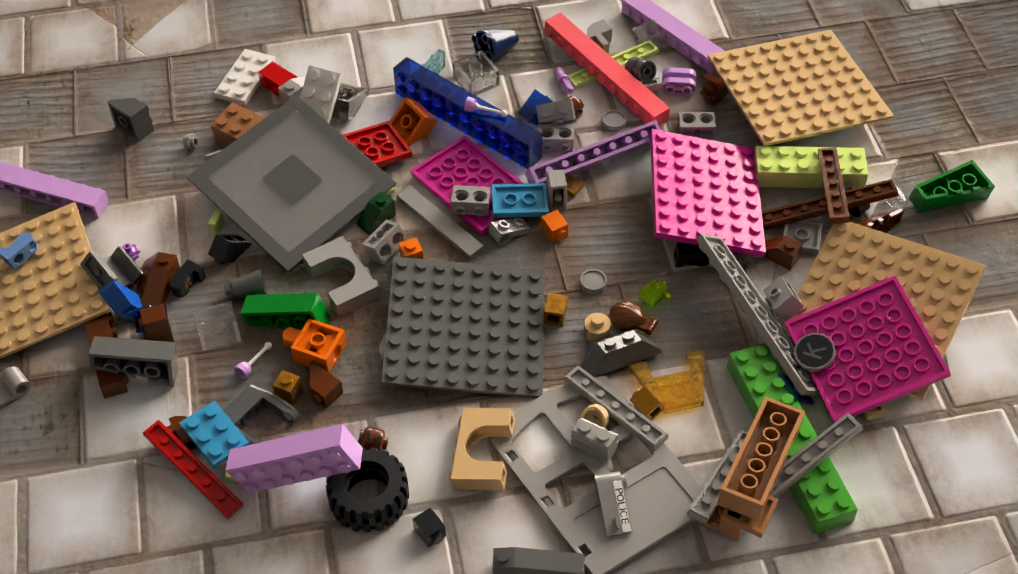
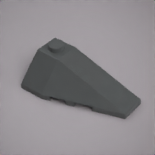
M521 547L493 548V574H585V555L582 553Z

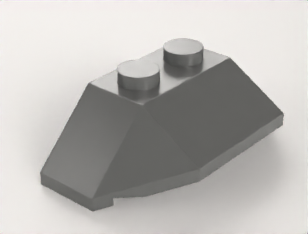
M624 330L590 342L581 366L590 375L597 377L660 354L662 350L652 339L634 330Z

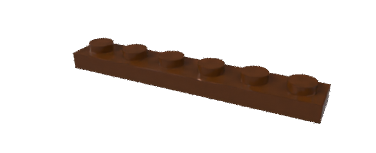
M819 148L818 159L829 223H849V212L837 148Z

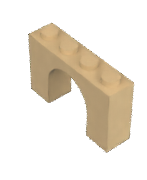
M463 408L462 416H459L458 420L459 433L455 436L456 451L452 453L453 468L449 470V481L452 482L455 490L504 491L507 471L503 461H478L471 458L469 454L472 447L481 439L487 437H513L515 418L511 408Z

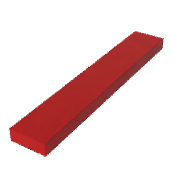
M157 420L143 432V436L227 520L244 506L160 420Z

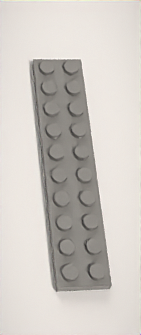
M700 234L696 238L699 248L702 252L706 253L709 263L719 272V278L727 284L730 294L737 299L740 309L751 320L750 324L752 327L758 330L762 342L770 348L772 357L780 363L783 373L794 384L793 388L800 395L820 396L809 372L801 368L796 361L794 343L724 240L719 236Z

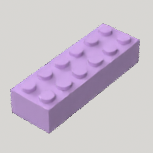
M340 424L230 449L226 472L246 493H255L261 490L359 470L363 448L347 428Z

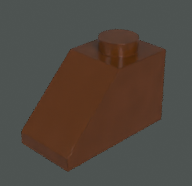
M787 236L768 239L765 242L766 253L764 257L791 270L800 259L803 244Z
M310 362L311 399L317 405L321 404L328 408L343 394L342 383L316 362Z

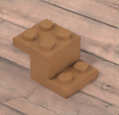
M772 496L769 497L759 521L718 505L706 525L698 521V524L737 542L743 530L762 538L779 499Z

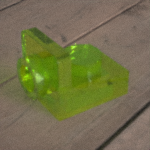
M655 278L638 293L651 308L657 305L665 296L668 299L671 297L668 292L670 288L663 281L659 283Z

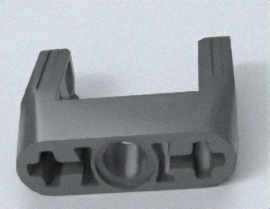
M254 384L249 385L223 410L249 441L250 445L256 444L257 441L242 431V429L264 408H267L286 422L294 423L300 417L299 412L292 405L270 390Z

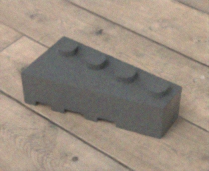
M94 336L89 351L91 368L118 374L119 371L125 372V374L129 375L128 377L149 378V382L157 383L158 380L167 382V386L174 387L178 373L175 342Z

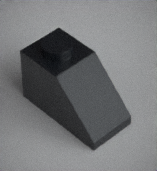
M216 234L208 255L213 257L214 261L219 264L233 263L251 246L252 242L238 234Z

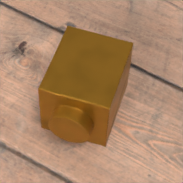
M548 293L544 310V323L563 326L568 296Z
M284 370L281 371L272 385L274 394L290 405L295 404L303 391L300 376Z
M645 386L636 390L630 399L636 408L651 421L665 409Z

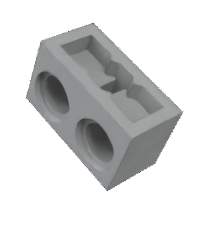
M679 112L678 134L702 139H714L716 129L714 112Z
M538 124V151H573L574 124Z
M453 185L451 198L452 214L489 216L490 187Z
M385 220L362 245L370 260L383 265L399 249V243L406 241L407 238L398 223Z

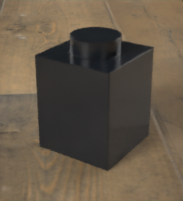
M431 507L413 518L414 530L428 548L433 544H439L446 537L445 525Z

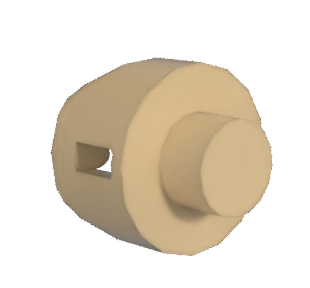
M592 313L587 316L584 324L585 337L589 341H596L608 336L611 326L610 319L602 313Z
M597 404L586 407L579 419L583 418L603 428H606L609 423L608 411L603 406Z

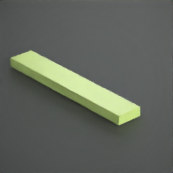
M649 40L611 57L625 68L630 58L640 57L646 59L658 54L659 49ZM586 68L567 75L574 89L597 80L594 75H590L587 72Z

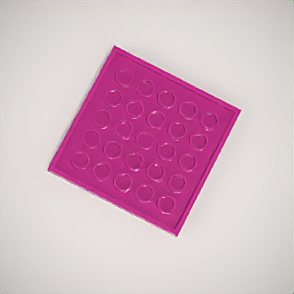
M896 276L784 322L794 345H796L800 338L811 333L823 334L834 343L836 355L831 366L827 369H821L819 372L808 371L834 423L846 413L854 417L951 376V372Z

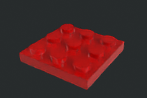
M390 121L343 134L348 141L378 167L412 157V150Z

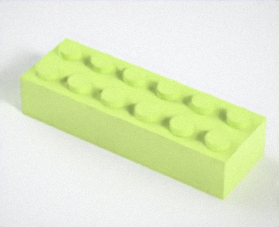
M756 146L754 159L759 187L823 188L818 149L832 147ZM836 147L843 184L846 181L850 182L853 185L852 189L865 186L868 178L865 149Z

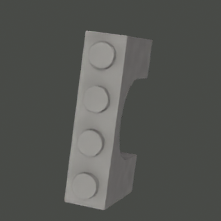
M343 236L302 254L304 267L312 278H316L334 269H345L354 274L353 279L349 283L328 292L330 305L338 317L379 299L378 290H380V285L378 281L372 279L368 267L363 266L359 254L354 253L351 243L346 242Z

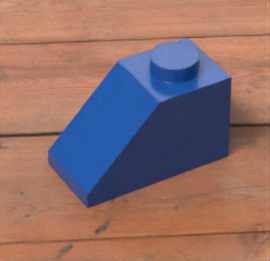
M113 280L99 290L100 295L120 318L130 323L141 315L140 309H143L140 297L127 287Z

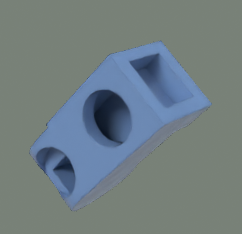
M22 233L6 249L3 246L0 248V257L6 264L16 270L38 249V244L30 233Z

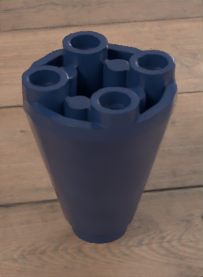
M493 29L477 31L471 37L474 44L475 57L478 61L482 60L485 63L496 60L518 43L519 37L517 32L514 30Z

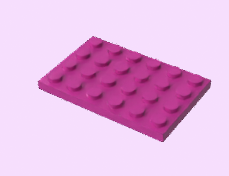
M465 135L410 170L413 178L450 209L453 185L490 187L489 216L457 214L481 236L489 231L491 222L507 219L493 218L491 184H524Z

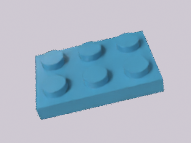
M546 183L491 184L493 218L541 217L549 213Z
M215 400L179 422L180 427L214 469L228 461L230 449L250 445L249 441Z

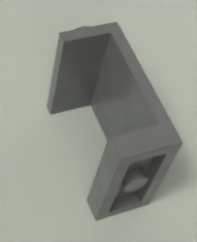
M118 246L111 256L101 258L95 250L89 251L80 263L100 289L113 280L125 287H131L143 275L141 269L121 246Z

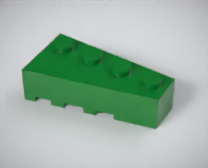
M970 160L914 186L908 199L919 212L988 199L995 185L977 164Z
M318 293L247 295L240 313L249 326L272 328L274 325L282 330L289 327L302 330L309 318L329 325L331 318Z

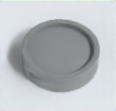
M609 110L603 114L602 126L606 130L618 132L626 127L627 117L622 111Z
M589 269L582 273L580 287L584 292L599 294L606 288L607 277L602 271Z

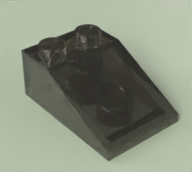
M341 83L331 118L337 119L338 122L346 123L354 118L368 95L369 89Z

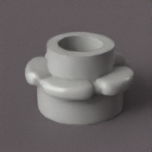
M193 133L185 135L183 138L185 149L193 151L199 144L198 138Z

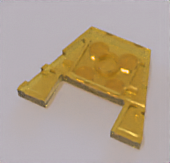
M704 350L686 353V360L690 367L689 371L653 378L647 361L629 365V371L632 375L636 376L639 384L645 386L665 407L662 411L664 414L701 407L704 405Z

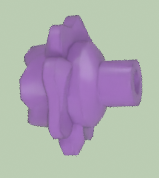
M126 243L123 245V249L133 261L139 258L141 251L135 244L130 245Z

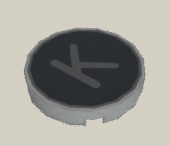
M811 333L799 339L795 345L794 354L801 368L810 372H819L821 369H827L835 360L836 351L834 343L829 337L820 333Z

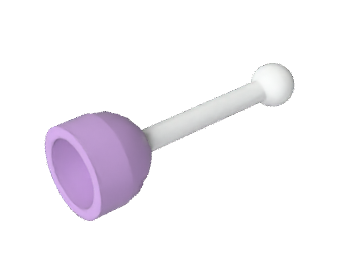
M467 97L464 111L474 112L477 109L500 114L502 117H506L508 114L506 110L499 111L480 106L477 100L471 97Z
M266 342L264 348L248 363L240 362L234 367L236 375L241 379H246L251 373V365L266 350H270L272 344Z

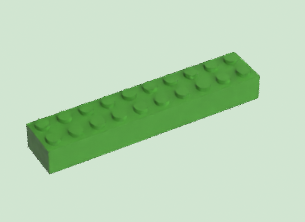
M764 343L729 353L727 369L753 418H755L765 396L803 410L777 361L772 357V352ZM806 414L787 460L817 437ZM829 457L790 487L814 535L854 522L858 509Z

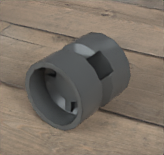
M632 57L625 65V69L638 81L648 83L655 78L657 69L652 61L640 57Z

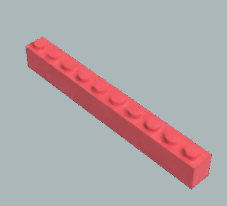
M561 12L545 20L544 33L546 36L550 37L557 46L561 47L579 65L586 68L590 75H594L601 85L606 87L611 94L615 95L622 104H625L645 124L656 120L658 125H661L668 121L670 108Z

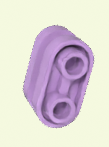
M669 67L664 69L662 72V91L666 94L676 95L693 94L696 91V72L690 68Z

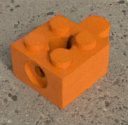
M310 318L302 330L289 327L282 334L284 345L291 348L294 362L310 367V362L314 361L329 373L347 345L345 330Z

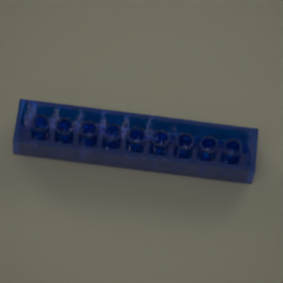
M408 57L393 68L395 93L398 96L418 101L438 119L445 121L450 126L457 128L464 134L471 136L478 142L488 146L491 150L502 154L505 158L514 161L527 170L542 159L541 132L509 114L506 117H502L500 114L477 109L474 112L464 111L467 97L476 99L480 106L499 111L502 110Z

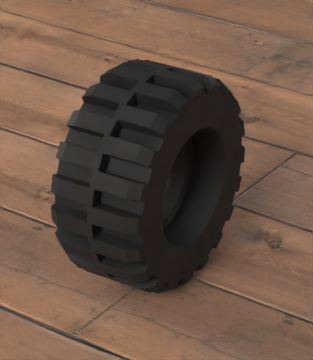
M372 447L370 450L363 448L359 470L331 475L326 479V493L334 517L337 521L341 520V524L346 528L351 526L354 531L359 532L360 529H364V532H371V529L382 530L383 526L394 524V519H399L403 515L402 510L407 508L409 499L407 473L395 455L389 456L388 451L381 450L380 452L377 448ZM374 479L387 485L386 490L381 495L370 500L356 499L348 494L355 484L363 480Z

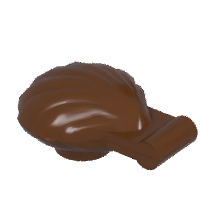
M631 301L618 302L610 308L609 318L611 323L620 330L638 329L647 335H651L659 323L656 318L644 315L641 307Z

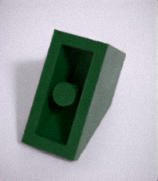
M381 191L368 201L357 222V226L368 235H371L385 220H390L396 215L395 201Z

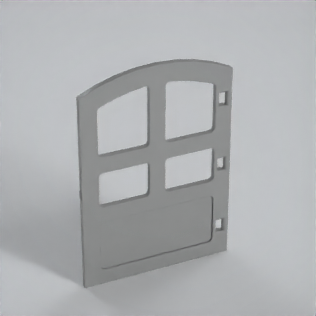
M607 376L594 377L630 404ZM567 384L536 398L514 414L513 437H493L490 442L573 552L582 553L580 548L584 546L589 550L591 554L585 557V567L590 574H607L696 520L687 515V511L701 491L702 486L665 443L660 445L655 451L643 443L653 456L622 474L625 475L627 487L624 488L633 533L607 537L600 500L596 490L566 508L560 507L546 489L547 485L580 466H586L593 476L611 473L598 457L571 445V431L574 427L558 409V406L584 396ZM543 415L550 421L573 452L544 469L534 472L512 445V442L528 425ZM618 425L610 430L618 434V444L634 436L622 425ZM512 452L517 457L514 462L507 456ZM548 498L553 505L547 508L542 500Z

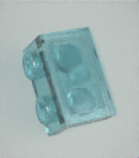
M438 49L432 54L429 60L421 65L419 71L413 76V80L427 86L445 67V51Z

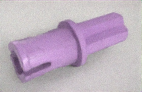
M555 68L553 74L557 79V84L562 87L565 94H572L574 88L570 83L569 76L565 74L563 68Z

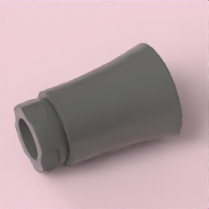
M260 269L251 274L233 279L231 282L224 283V290L228 301L243 299L247 295L267 294Z

